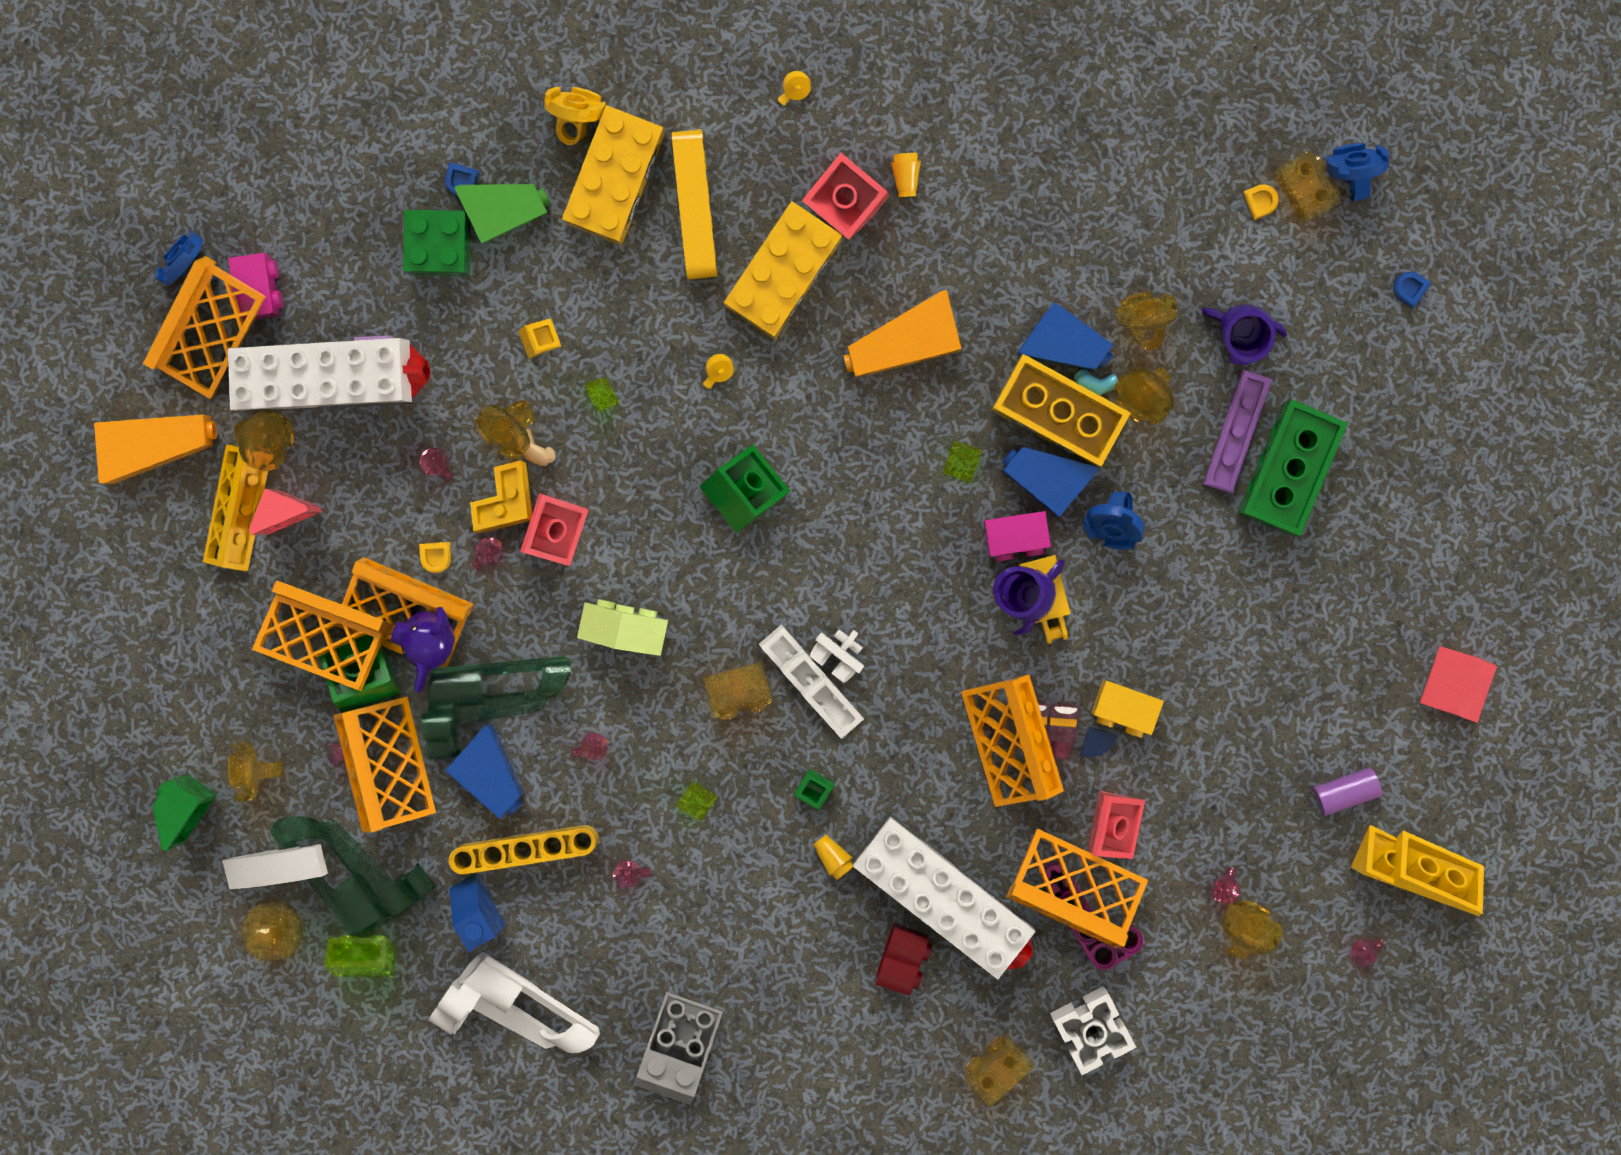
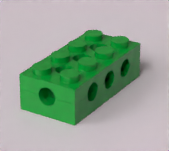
M1292 399L1283 402L1237 514L1292 537L1301 536L1348 423ZM1301 433L1308 437L1309 443L1306 448H1303L1299 443ZM1289 461L1294 462L1297 466V472L1294 476H1291L1287 471ZM1278 489H1281L1285 494V501L1282 505L1275 500V493Z

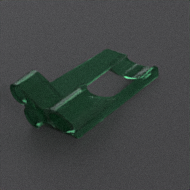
M565 656L432 669L429 680L427 713H422L421 715L422 736L424 741H426L429 760L452 758L460 755L461 750L457 749L458 725L542 711L547 700L558 696L566 686L571 675V661ZM543 671L541 681L535 691L485 695L482 693L481 676Z
M304 816L283 817L277 819L269 833L282 850L298 847L295 843L303 839L325 840L351 872L352 876L336 889L330 887L323 877L306 879L351 936L367 934L389 923L409 910L425 897L427 892H431L436 887L419 863L409 873L405 874L403 872L393 881L337 821L319 822L314 818Z

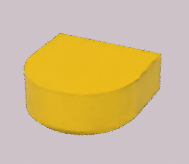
M1258 185L1242 192L1253 220L1270 214L1278 205V194L1269 185Z
M450 542L419 544L420 561L427 571L440 573L449 567L451 563Z

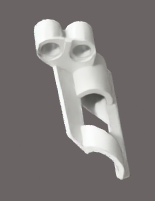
M485 952L477 955L467 965L460 977L451 984L428 1021L451 1035L459 1030L468 1014L474 1009L545 1049L557 1046L568 1053H579L591 1048L600 1035L599 1027L550 997L533 983ZM520 991L572 1023V1026L565 1032L558 1034L513 1005V1002Z

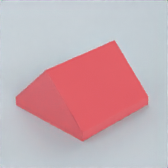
M265 489L249 531L251 535H268L319 514L322 511L319 506L281 490Z
M539 493L520 552L570 566L589 509Z
M1439 646L1420 703L1478 723L1497 666L1478 657Z
M1099 791L1087 850L1092 855L1099 857L1133 859L1145 800Z

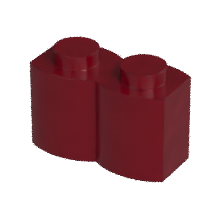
M893 923L874 979L875 985L910 996L912 989L917 990L923 974L919 971L922 960L927 962L932 949V944L928 943V934Z

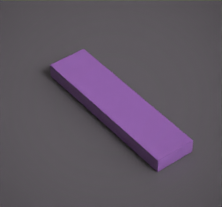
M1246 370L1241 371L1203 485L1233 494L1272 379Z

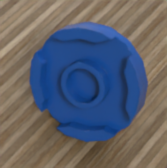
M1365 143L1347 144L1335 148L1332 157L1329 155L1326 157L1328 174L1334 178L1346 180L1347 184L1350 183L1352 196L1349 197L1352 202L1368 199L1370 196V178L1381 175L1389 167L1388 150L1380 145H1376V150L1366 149Z
M192 230L189 231L188 236L183 234L164 255L163 258L166 259V265L163 269L159 266L157 267L154 275L155 279L168 286L181 275L187 277L194 262L198 260L196 255L202 246V237ZM215 275L210 285L216 280L217 277Z
M1115 491L1111 494L1108 504L1095 505L1089 508L1083 522L1084 531L1089 538L1094 540L1096 536L1099 539L1105 540V547L1118 550L1135 548L1136 542L1141 543L1145 533V525L1141 518L1132 512L1133 498L1131 493Z

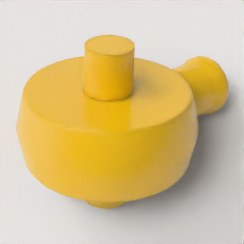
M793 71L787 74L783 80L784 93L778 98V101L785 106L790 99H804L811 90L809 77L801 71Z
M716 354L710 357L706 363V374L708 377L703 382V385L711 389L715 382L727 381L734 372L732 360L724 354Z

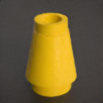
M918 153L893 154L894 162H891L898 197L916 196L921 160H918Z
M827 834L813 844L829 876L833 875L836 880H839L854 868L851 860L853 857L835 841L830 839Z

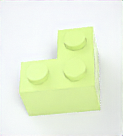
M598 599L597 604L584 603L577 638L613 649L661 656L668 620L657 618V611L640 608L639 613H634V607Z

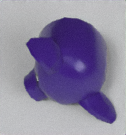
M1240 304L1230 308L1227 312L1214 308L1201 309L1205 316L1221 322V339L1229 351V361L1234 364L1249 365V363L1257 362L1266 357L1274 344L1275 332L1283 338L1287 336L1283 324L1273 321L1271 315L1258 306Z
M1065 560L1056 562L1047 574L1040 570L1023 566L1010 567L1001 572L994 580L993 594L998 606L1011 617L1024 621L1023 626L1013 632L1014 635L1018 636L1028 633L1036 621H1040L1049 613L1056 597L1053 580L1061 573Z
M442 607L437 608V613L420 611L412 615L406 623L397 622L391 634V642L401 646L405 658L416 666L417 675L414 686L417 693H420L423 689L428 671L437 669L444 664L453 649L455 642L454 629Z

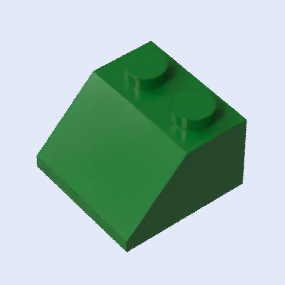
M751 445L718 468L699 486L736 533L756 520L790 492L754 445Z
M364 635L355 639L359 653L370 648L374 637ZM350 643L336 648L340 662L354 656ZM382 644L362 691L326 678L333 703L342 713L368 706L401 693L394 670ZM330 652L319 656L323 670L335 665ZM354 662L343 668L347 680L355 682L360 672L358 663ZM338 671L332 673L339 676Z
M188 774L174 777L169 781L165 780L155 793L158 798L153 804V811L161 849L168 851L184 844L217 795Z

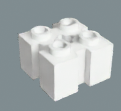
M1104 986L1083 996L1085 1004L1075 1009L1073 1004L1069 1003L1050 1013L1064 1042L1073 1041L1067 1047L1081 1075L1103 1065L1100 1057L1110 1052L1115 1059L1136 1048L1120 1018L1115 1021L1113 1020V1018L1119 1016V1013ZM1093 1025L1099 1026L1096 1027L1098 1032L1094 1035L1087 1031Z

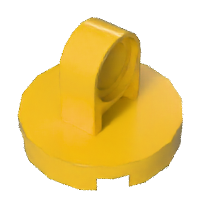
M554 87L547 90L544 98L545 110L557 117L556 134L559 140L566 145H573L586 136L588 122L600 120L606 106L605 101L601 102L599 94L578 87H572L571 92H561V87ZM567 122L575 125L577 137H571L566 132L565 125Z

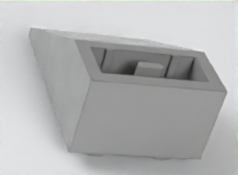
M666 992L634 1085L691 1105L723 1012Z

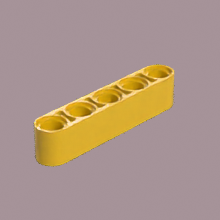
M702 129L672 132L687 279L718 277L715 243L712 232V215L709 204V186L706 175V158L703 147Z
M580 825L466 843L457 847L450 854L449 865L455 873L470 874L584 856L592 852L596 847L598 834L593 827ZM577 834H588L591 838V845L589 847L580 846L576 840ZM548 838H557L561 842V850L558 852L551 851L547 847ZM525 842L529 844L531 855L528 857L520 855L517 850L518 843ZM489 847H496L501 851L502 857L500 861H493L489 858ZM459 852H467L471 856V865L464 866L459 862Z

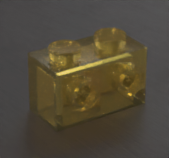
M1311 150L1299 155L1273 172L1303 225L1341 202L1338 198L1340 196L1338 187L1332 180L1329 181L1323 172L1325 167L1321 158L1317 154L1313 155Z
M762 662L703 677L714 718L720 717L721 720L730 719L738 716V711L749 709L750 712H756L766 709L767 704L772 703Z
M1009 1034L1003 1038L1000 1035L994 1038L987 1046L989 1051L981 1059L979 1056L974 1057L965 1067L967 1070L964 1074L966 1082L990 1107L1035 1067L1032 1058Z

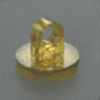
M1151 292L1133 294L1121 300V307L1116 306V320L1118 324L1126 329L1133 330L1134 340L1147 351L1155 350L1162 344L1165 335L1164 326L1171 324L1178 315L1177 301L1173 296L1162 293V298L1152 297ZM1155 329L1154 337L1148 342H1143L1144 333L1147 330Z
M1162 366L1154 372L1144 368H1132L1126 371L1115 384V390L1117 389L1119 394L1116 399L1118 405L1130 412V417L1135 421L1140 422L1142 419L1151 421V425L1162 422L1173 409L1174 398L1171 389L1167 385L1172 375Z
M516 401L506 409L496 405H486L478 413L479 416L475 419L478 432L488 444L493 441L501 448L498 453L510 459H519L530 448V438L525 429L534 421L535 414L528 401Z
M264 410L257 412L249 420L238 422L233 427L242 460L250 467L262 471L273 470L280 466L287 458L283 456L287 447H292L294 443V429L291 421L275 411Z
M249 741L235 742L231 745L233 750L235 749V754H229L228 777L230 787H237L238 794L233 796L239 803L255 800L259 788V779L284 776L283 760L270 763L258 761L256 752Z
M1241 900L1238 905L1231 903L1222 917L1223 929L1234 942L1233 947H1229L1228 954L1244 961L1250 952L1256 954L1271 953L1281 942L1283 936L1281 924L1278 921L1275 925L1273 920L1269 918L1271 912L1257 903L1247 900Z
M266 901L252 908L244 918L241 928L242 941L247 950L256 958L268 962L280 961L291 955L300 945L303 935L302 921L296 911L288 904L280 901Z

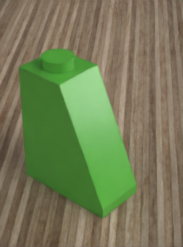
M534 184L458 185L454 187L481 244H485L548 214L547 206L551 205L544 188L538 190Z

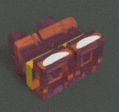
M1038 702L1048 739L1052 741L1051 749L1055 758L1067 759L1071 743H1076V725L1080 706Z

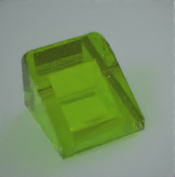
M606 377L585 384L584 388L597 411L603 413L620 403Z
M953 440L942 474L971 483L982 449Z
M693 779L675 806L702 821L718 796Z

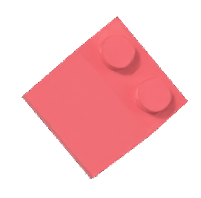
M840 153L802 201L850 240L875 215L890 194Z

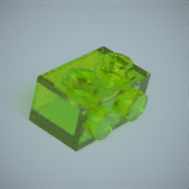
M353 935L328 937L324 968L334 977H393L396 946L388 937L382 935H372L369 938H358Z

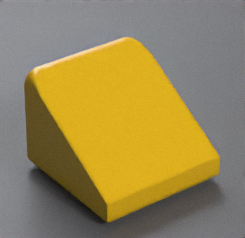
M551 318L525 325L518 331L529 359L561 347Z

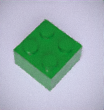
M404 210L403 271L408 275L470 277L471 221L466 211Z

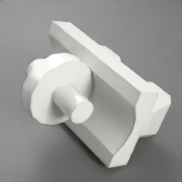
M839 629L834 637L843 643L841 646L837 645L822 632L816 638L817 643L810 657L820 665H823L832 653L837 656L841 661L832 674L843 683L849 680L855 672L860 673L864 668L861 662L846 652L847 648L858 654L863 648L854 641L859 634L858 632L853 630L847 636Z

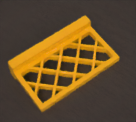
M205 256L194 262L143 364L153 370L159 368L205 397L212 399L229 369L228 348H240L266 296L215 266L217 262ZM214 275L224 281L228 293L214 296L210 285ZM206 292L208 298L202 299ZM245 293L253 298L255 302L250 310L241 312L235 295ZM229 297L234 314L221 317L216 300ZM209 302L214 319L201 321L197 308L199 304ZM247 315L245 321H243L242 316ZM236 318L239 332L236 336L227 337L222 321ZM216 322L221 339L207 342L203 325ZM196 327L201 344L188 347L184 333L186 329ZM234 341L232 346L230 347L229 342ZM222 343L226 357L224 361L214 363L209 346ZM203 348L208 364L194 367L189 351ZM183 353L188 369L179 371L169 365L173 355ZM210 369L213 378L210 388L199 382L196 371Z
M363 557L357 560L351 572L353 576L342 605L350 608L357 606L359 611L367 614L363 603L377 599L383 615L377 618H385L386 622L393 625L392 631L395 625L391 615L404 610L409 619L412 616L410 608L418 604L431 612H437V608L442 607L449 618L458 621L454 630L455 642L452 652L446 662L437 668V670L445 672L474 604ZM359 580L369 583L375 595L361 600L356 589ZM379 588L384 589L386 591L380 593ZM388 593L398 595L402 607L389 612L382 596ZM352 598H354L356 603L350 605ZM406 599L412 601L413 603L408 604ZM337 625V627L344 629L342 625ZM351 629V632L353 634L358 632L356 630ZM391 634L389 637H384L382 641L384 647L404 655L401 646L388 640L391 638Z
M276 580L272 592L276 594L252 650L362 691L384 636L389 637L393 625L377 617ZM282 603L291 607L294 617L280 623L277 614ZM298 609H300V610H302V611H305V612L299 614ZM316 615L321 627L306 633L302 619ZM324 619L329 620L331 622L326 624ZM297 623L301 636L287 642L283 628ZM340 624L344 627L347 637L333 643L328 630ZM351 629L356 630L358 632L352 634ZM277 632L282 645L272 650L264 648L267 637ZM323 632L328 646L314 652L309 639ZM364 635L374 637L370 648L359 653L355 639ZM304 641L308 655L295 660L290 648ZM350 643L354 656L340 662L336 648ZM285 651L286 656L279 653ZM330 652L335 665L326 670H321L316 658ZM311 661L313 666L305 663ZM357 662L360 672L356 681L347 680L343 668ZM338 671L339 676L332 673Z
M1029 674L961 691L995 807L1031 800H1047L1064 791ZM1002 688L1005 689L1008 699L1007 706L996 699L999 690ZM978 694L987 701L983 711L976 707L973 695ZM992 705L1003 713L999 723L988 716ZM1008 718H1011L1015 723L1016 735L1005 728ZM984 723L996 730L991 740L984 735ZM1001 735L1012 742L1008 752L997 745ZM1017 746L1023 750L1026 760L1024 764L1013 757ZM993 751L1004 759L1000 769L992 762L991 756ZM1009 764L1021 771L1017 781L1006 774ZM1026 776L1032 780L1035 790L1033 793L1022 786ZM1001 781H1004L1013 788L1009 797L1003 798L1000 789Z
M408 696L333 715L362 833L375 832L389 826L436 813ZM401 704L404 717L399 725H396L385 717L392 706ZM383 709L381 715L376 713L375 711ZM368 713L378 719L370 733L360 727L358 715ZM382 722L395 730L388 744L375 737ZM400 733L410 740L411 746L406 755L392 747ZM371 741L385 748L377 763L368 758L366 750ZM389 752L403 759L395 773L382 766ZM407 762L417 769L418 775L413 784L400 777ZM379 770L392 777L384 792L376 788L374 784V778ZM397 781L410 788L402 803L389 795ZM414 792L424 797L426 809L416 812L407 806ZM387 799L397 805L399 809L394 818L384 821L381 808ZM404 810L410 813L401 816Z
M1036 829L1006 898L1117 949L1125 946L1128 938L1127 932L1148 880L1051 834ZM1040 838L1051 843L1055 856L1040 860L1036 849ZM1058 847H1060V848H1062V849H1064V850H1067V851H1065V852H1063V853H1060V850H1059ZM1070 853L1079 856L1083 866L1082 869L1072 873H1068L1062 856ZM1034 856L1036 863L1029 865ZM1057 859L1064 876L1049 881L1042 864ZM1086 860H1088V861H1090V862H1092V863H1094V864L1088 866ZM1038 866L1044 883L1034 887L1023 882L1027 869ZM1101 866L1107 870L1111 881L1096 887L1090 869ZM1085 871L1091 889L1077 894L1070 877ZM1114 873L1122 877L1116 879ZM1065 879L1072 896L1061 900L1055 897L1050 884ZM1129 879L1137 883L1138 886L1134 896L1124 899L1117 882ZM1112 884L1119 902L1104 907L1098 889ZM1045 886L1048 893L1040 890L1039 888ZM1093 892L1099 909L1089 913L1082 909L1078 897ZM1073 899L1075 906L1068 903L1067 901ZM1131 901L1129 908H1127L1126 902ZM1121 905L1125 915L1121 927L1110 922L1106 910ZM1101 912L1103 919L1096 916L1095 914Z

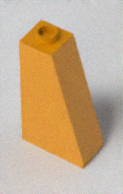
M947 290L935 294L848 346L849 354L843 355L847 373L853 372L854 377L859 378L960 352L962 348Z
M207 415L94 423L99 483L115 484L213 447V439L217 438L216 423L211 421V416Z

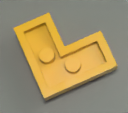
M520 460L494 467L497 496L470 502L474 532L480 534L531 520L532 508L525 462Z

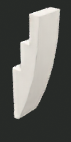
M782 624L759 643L765 653L841 739L864 720L860 713Z
M321 844L302 848L298 846L283 850L274 849L222 860L229 889L275 885L322 877L328 874Z

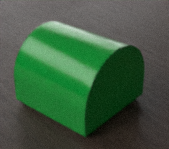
M809 768L793 796L819 811L834 788L835 783Z

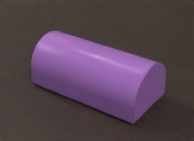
M1370 767L1313 787L1322 816H1327L1382 796L1379 780L1374 770Z

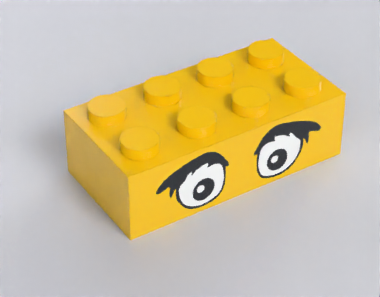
M606 105L563 214L562 220L564 223L622 246L665 137L664 128Z
M791 201L724 301L725 307L776 340L841 243L842 234Z
M1024 354L1019 358L991 411L1096 468L1103 465L1131 414L1127 410Z

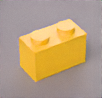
M1103 679L1091 714L1098 716L1097 723L1111 728L1114 727L1115 723L1126 726V733L1142 738L1143 733L1152 735L1164 701Z

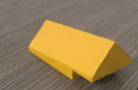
M1369 825L1351 865L1352 869L1368 877L1476 916L1483 914V865L1404 830L1396 838Z

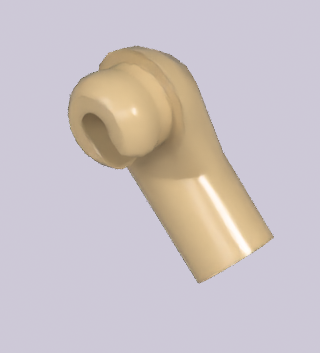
M530 429L516 433L526 460L539 466H547L548 463L554 462L556 458L555 451L551 447L544 449L536 445Z

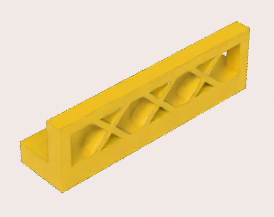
M226 444L203 557L204 563L222 568L248 571L255 535H251L249 527L264 493L271 453ZM238 453L236 466L234 467L235 455ZM229 486H231L230 495L228 497ZM225 515L224 525L222 526V519ZM217 545H219L218 556H217V559H216V558H215L216 549H217Z

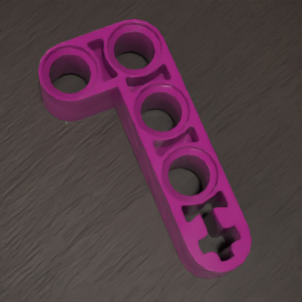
M1050 861L1043 866L1048 880L1051 878L1050 872L1052 870H1056L1058 873L1062 872L1058 861ZM1071 876L1070 878L1076 893H1081L1080 889L1078 888L1077 884ZM1065 879L1061 880L1065 886L1061 890L1056 882L1050 884L1055 897L1061 900L1071 895ZM1084 896L1078 897L1082 909L1089 913L1093 912ZM1133 924L1130 925L1128 931L1135 933L1134 941L1117 949L1071 928L1091 963L1100 970L1114 967L1137 953L1143 946L1144 939L1142 933ZM1100 947L1109 948V955L1104 960H1097L1094 957L1096 950Z

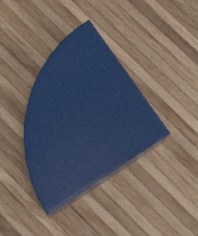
M1088 726L1080 756L1094 757L1107 752L1116 742L1118 735Z

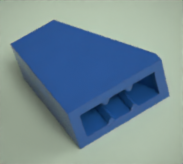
M1053 302L1016 354L1020 357L1024 354L1036 361L1093 372L1097 367L1103 369L1113 356L1109 350L1114 344Z
M1022 447L1018 452L1012 449L1002 461L1005 467L1001 471L1053 515L1060 517L1098 472V469L1089 464Z
M489 723L483 727L445 771L500 819L506 813L511 817L522 805L519 798L524 793L495 727Z
M475 873L450 888L453 927L467 951L470 952L496 937L506 923L478 875Z

